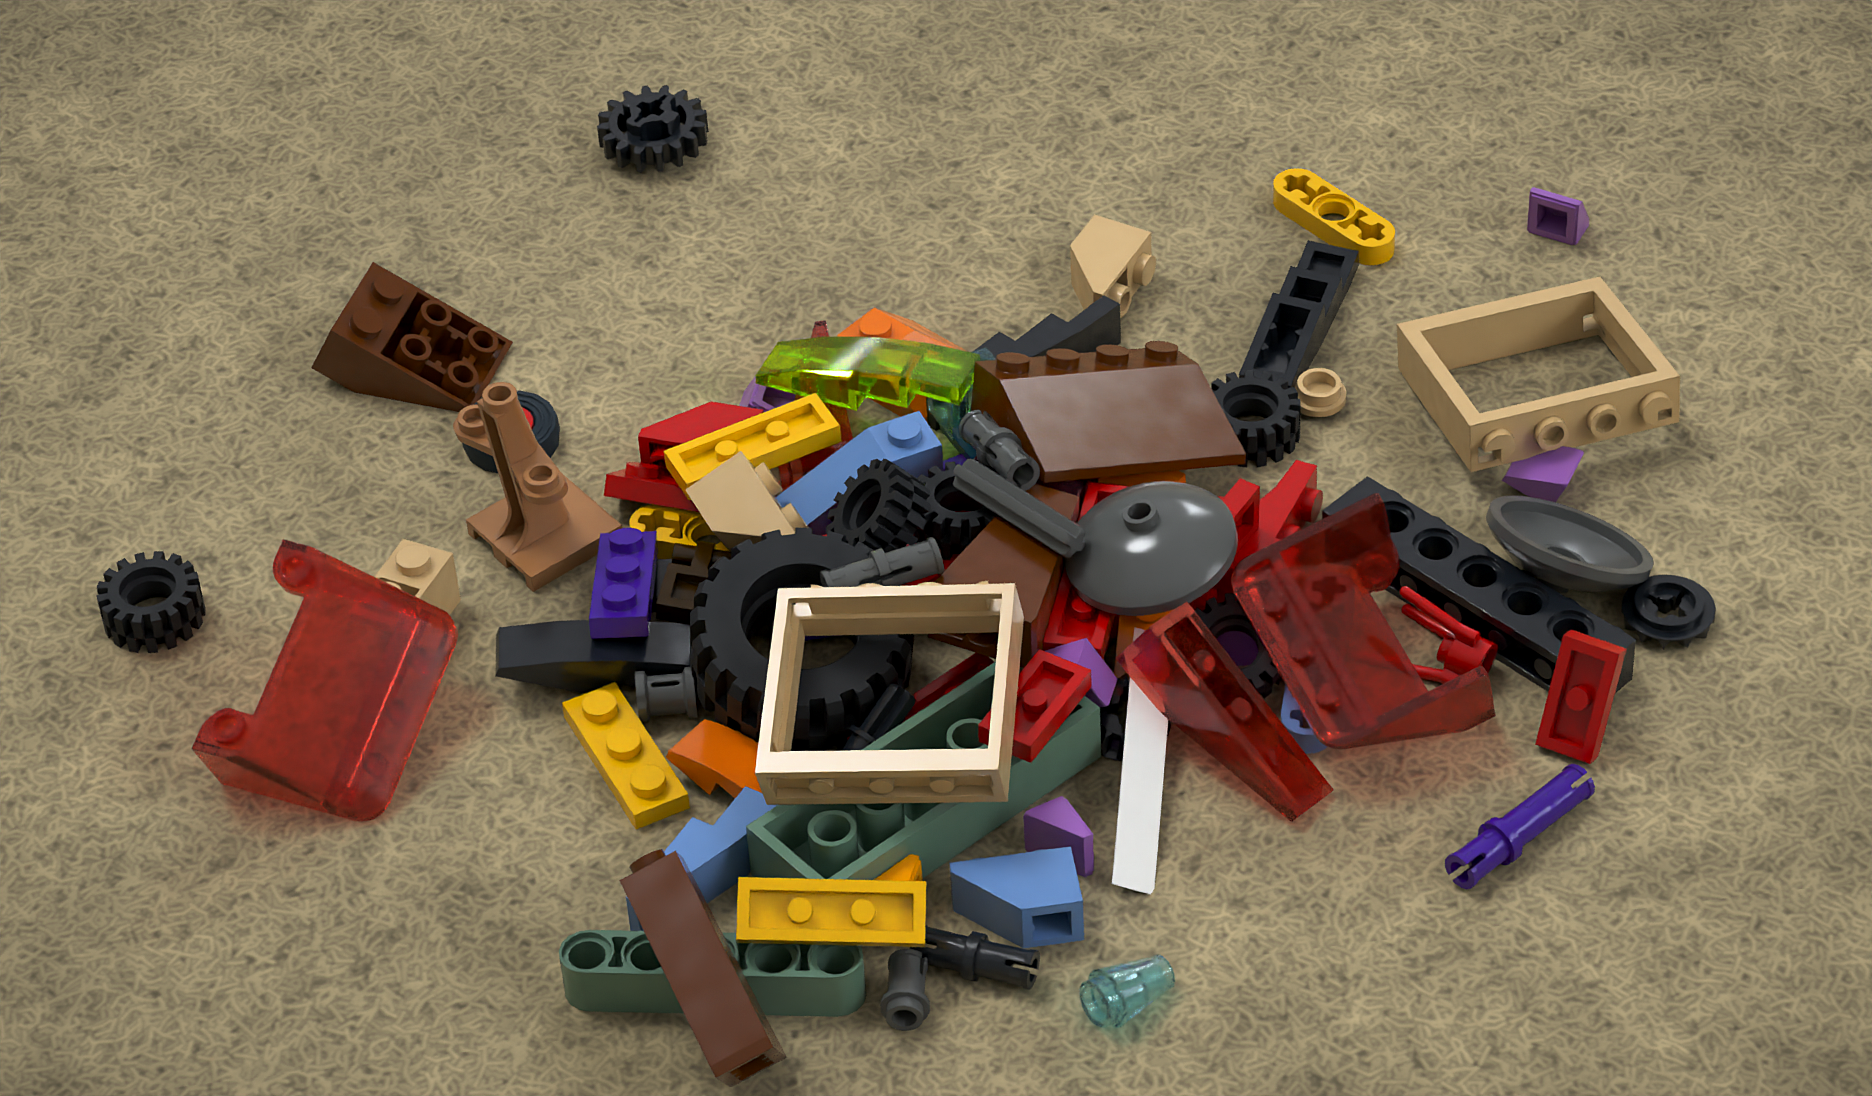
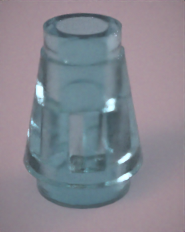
M1159 954L1149 958L1146 957L1095 969L1089 974L1088 980L1084 981L1080 986V1001L1086 1015L1096 1026L1106 1028L1112 1025L1115 1028H1120L1162 996L1165 991L1173 988L1175 985V975L1167 959Z

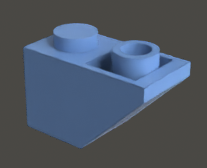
M1071 846L949 863L954 912L1021 948L1084 940L1083 899Z

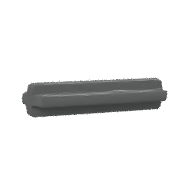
M967 459L963 465L957 464L954 468L953 474L956 475L953 481L954 487L1063 557L1070 558L1076 551L1081 552L1085 546L1083 541L1085 530L1066 516L975 459Z

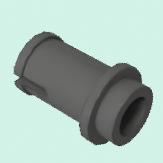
M900 949L892 953L888 959V990L880 1001V1010L884 1018H886V1022L892 1028L909 1031L918 1028L930 1013V1001L925 995L928 959L926 957L922 958V953L917 950Z

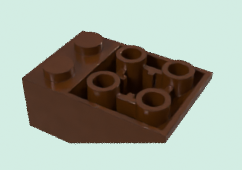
M373 262L330 330L311 368L354 393L460 412L463 408L473 405L480 400L483 390L489 385L513 342Z

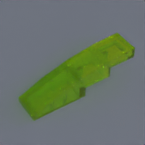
M824 336L777 342L755 377L756 384L804 397L816 393L822 402L855 411L858 410L865 397L908 408L916 394L960 405L973 383L975 361H980V354L916 341L880 337Z

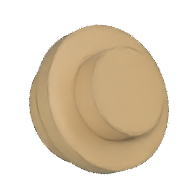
M1313 368L1306 370L1298 377L1295 389L1301 402L1302 414L1311 417H1327L1338 413L1345 406L1346 388L1335 372L1325 368Z

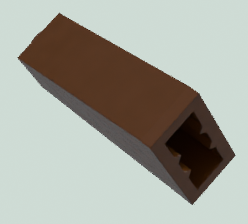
M1035 484L1030 489L1025 490L1073 522H1078L1079 496ZM996 515L950 564L944 573L935 580V583L942 585L977 584L982 581H988L989 584L1015 583L1024 615L1020 667L1024 668L1039 649L1043 650V639L1064 570V557ZM999 632L928 634V638L996 659Z
M659 849L634 861L629 866L633 874L619 881L715 1077L729 1087H733L787 1058L684 858L676 851L665 855L663 849Z

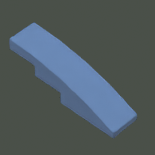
M745 786L714 825L692 817L664 853L668 855L676 851L684 858L706 903H709L738 883V877H746L751 872L746 826L777 805H767L763 793ZM626 897L630 931H644L628 897Z

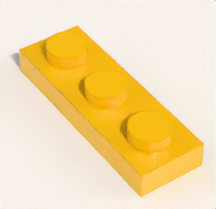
M813 393L665 450L666 468L688 500H691L686 489L738 452L742 451L754 467L764 462L769 469L842 442L840 425L819 396Z
M615 682L562 702L564 718L636 830L690 808L687 791Z
M738 877L737 943L925 947L926 881Z

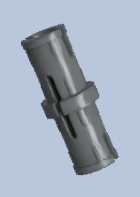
M973 410L963 417L959 425L960 436L976 450L977 459L982 465L998 473L1024 491L1036 484L1040 476L1039 464L1022 449L1021 440L1012 430L1000 427L986 411L982 414L980 410Z
M930 537L926 541L884 553L882 548L870 551L869 558L828 571H820L822 587H858L866 583H875L882 586H899L931 575L943 574L944 564L936 540Z

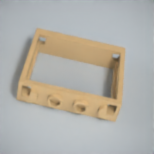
M1601 277L1397 324L1398 368L1470 472L1524 460L1547 451L1556 450L1562 446L1574 448L1679 422L1680 375ZM1593 314V317L1583 319V316ZM1599 335L1631 377L1479 413L1448 370ZM1478 447H1481L1485 453L1493 451V453L1478 457Z
M982 581L977 584L942 585L935 582H924L911 586H882L875 583H866L858 587H822L811 585V588H778L755 775L766 804L1008 802L1024 615L1015 583L989 584L988 581ZM999 632L988 749L791 751L805 636Z

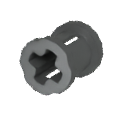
M684 667L683 672L678 674L647 676L645 671L635 672L638 716L642 723L649 722L651 716L686 713L689 719L698 718L696 684L690 667Z

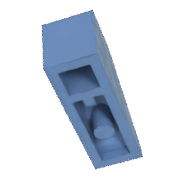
M920 411L898 417L865 429L779 494L776 499L782 508L791 503L807 526L813 528L812 534L822 536L826 534V526L832 523L827 518L829 510L835 509L838 506V503L834 501L835 496L838 492L845 493L847 486L844 482L849 476L856 479L859 467L863 464L869 467L871 460L879 459L882 461L884 458L916 478L921 474L928 477V469L937 466L942 472L944 471L942 444Z

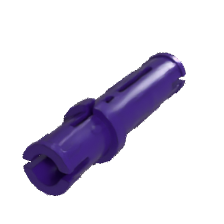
M1568 764L1562 772L1506 813L1502 818L1494 817L1482 824L1478 829L1477 837L1469 841L1458 851L1448 855L1445 859V868L1448 875L1461 866L1469 865L1468 869L1452 881L1463 889H1471L1498 865H1509L1522 855L1524 845L1594 794L1595 786L1592 778L1587 779L1578 787H1571L1587 771L1577 764Z

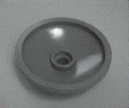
M1174 481L1141 483L1107 496L1093 506L1078 521L1077 524L1085 530L1083 539L1085 546L1081 552L1076 551L1070 558L1064 557V567L1073 590L1089 605L1117 615L1144 616L1158 614L1192 602L1208 592L1222 579L1236 555L1238 546L1237 529L1232 513L1227 505L1208 490Z
M1502 496L1490 503L1486 514V521L1492 535L1512 560L1521 568L1536 576L1537 580L1559 593H1567L1569 589L1579 592L1598 593L1630 588L1647 580L1654 565L1653 558L1648 550L1629 534L1602 519L1563 504L1526 496Z

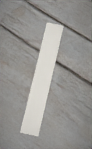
M1134 627L1112 884L1151 894L1155 889L1175 639Z

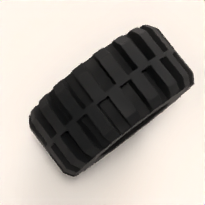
M795 528V534L781 535L779 529L761 534V541L753 544L750 539L741 542L731 548V560L721 557L709 568L708 580L706 579L699 583L694 595V610L690 612V668L692 677L694 676V682L697 685V697L706 711H715L716 723L738 730L759 743L769 660L751 646L749 639L759 629L774 621L778 588L822 586L820 571H828L869 558V552L873 550L863 543L858 542L854 547L846 543L845 535L829 530L827 536L812 534L813 528ZM914 634L847 635L855 646L845 656L822 667L801 669L791 751H826V748L837 746L838 750L841 751L847 738L853 733L849 730L852 724L858 728L861 726L889 685L893 683L898 684L904 689L909 686Z

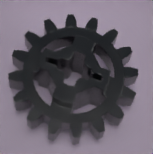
M648 85L642 86L641 94L639 95L624 91V101L609 100L607 102L608 111L599 112L598 114L599 125H597L599 146L604 148L606 159L617 157L618 167L620 168L634 163L636 164L637 172L640 173L646 169L647 165H654L657 172H663L664 164L671 162L673 165L681 167L683 166L684 155L696 158L699 156L698 146L707 145V132H709L707 112L702 110L699 98L688 100V92L684 89L674 95L669 93V86L667 85L662 86L659 92H651Z

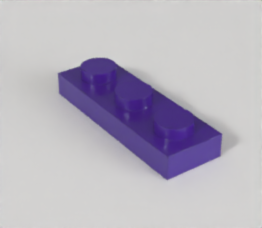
M621 528L612 533H600L589 613L591 639L649 636L658 558L657 531L641 532L635 528Z

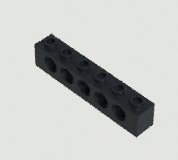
M1367 476L1322 510V551L1415 608L1416 606L1400 595V588L1407 586L1420 596L1425 597L1463 625L1480 632L1481 637L1497 644L1496 660L1549 692L1563 635L1570 630L1626 648L1616 692L1632 680L1636 639L1627 635L1621 628L1609 624L1586 610L1575 600L1565 597L1537 580L1529 572L1519 569L1491 552L1483 544L1473 541L1450 527L1439 517L1432 516L1404 499L1398 492L1386 488Z

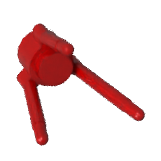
M1403 586L1400 588V595L1416 606V608L1405 604L1401 608L1402 613L1443 638L1437 652V661L1444 664L1443 670L1352 653L1347 654L1345 657V662L1349 665L1436 681L1458 690L1464 680L1477 686L1480 685L1492 668L1498 646L1481 637L1480 632L1454 619L1425 597L1420 596L1409 587Z

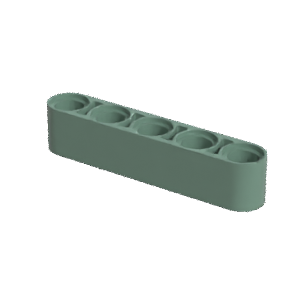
M585 930L568 936L562 942L559 949V959L565 997L570 1005L578 1010L589 1012L684 1013L644 931ZM722 932L765 1015L846 1016L857 1011L865 1002L867 995L861 946L737 943L736 933Z

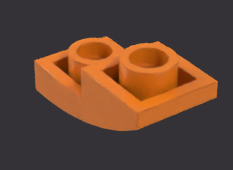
M704 719L675 744L666 755V758L709 795L719 786L734 798L738 796L745 786L762 793L755 775L759 743L722 724Z

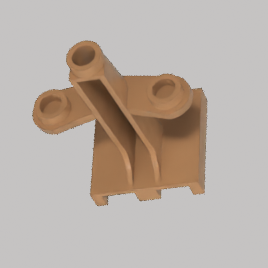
M496 382L483 390L482 399L477 401L478 405H470L463 408L453 423L454 432L460 442L494 457L505 498L466 519L468 534L473 539L481 536L493 547L494 557L506 568L513 565L524 574L526 586L534 592L598 554L600 533H612L617 529H621L622 525L562 474L537 442L518 400L516 388L507 382Z

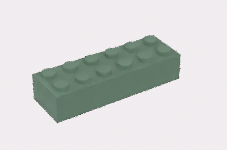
M996 662L862 750L988 749V745L979 742L978 724L992 708ZM1019 667V674L1024 668ZM1084 696L1032 763L1012 756L1008 802L777 805L746 826L751 875L759 878L874 880L902 859L913 854L918 855L919 860H921L922 877L924 878L1101 757L1100 707Z

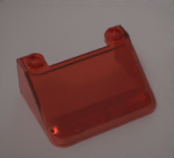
M1374 493L1247 556L1236 565L1231 577V584L1237 601L1313 733L1322 744L1333 749H1350L1464 732L1496 716L1490 678L1483 666L1476 667L1428 691L1370 593L1382 591L1391 584L1400 566L1397 548L1391 540L1385 504L1378 493Z
M283 539L273 562V574L276 581L286 592L304 597L254 714L251 715L232 708H224L217 711L201 726L192 750L223 785L353 821H370L380 816L391 802L458 639L457 626L451 616L443 609L316 548Z

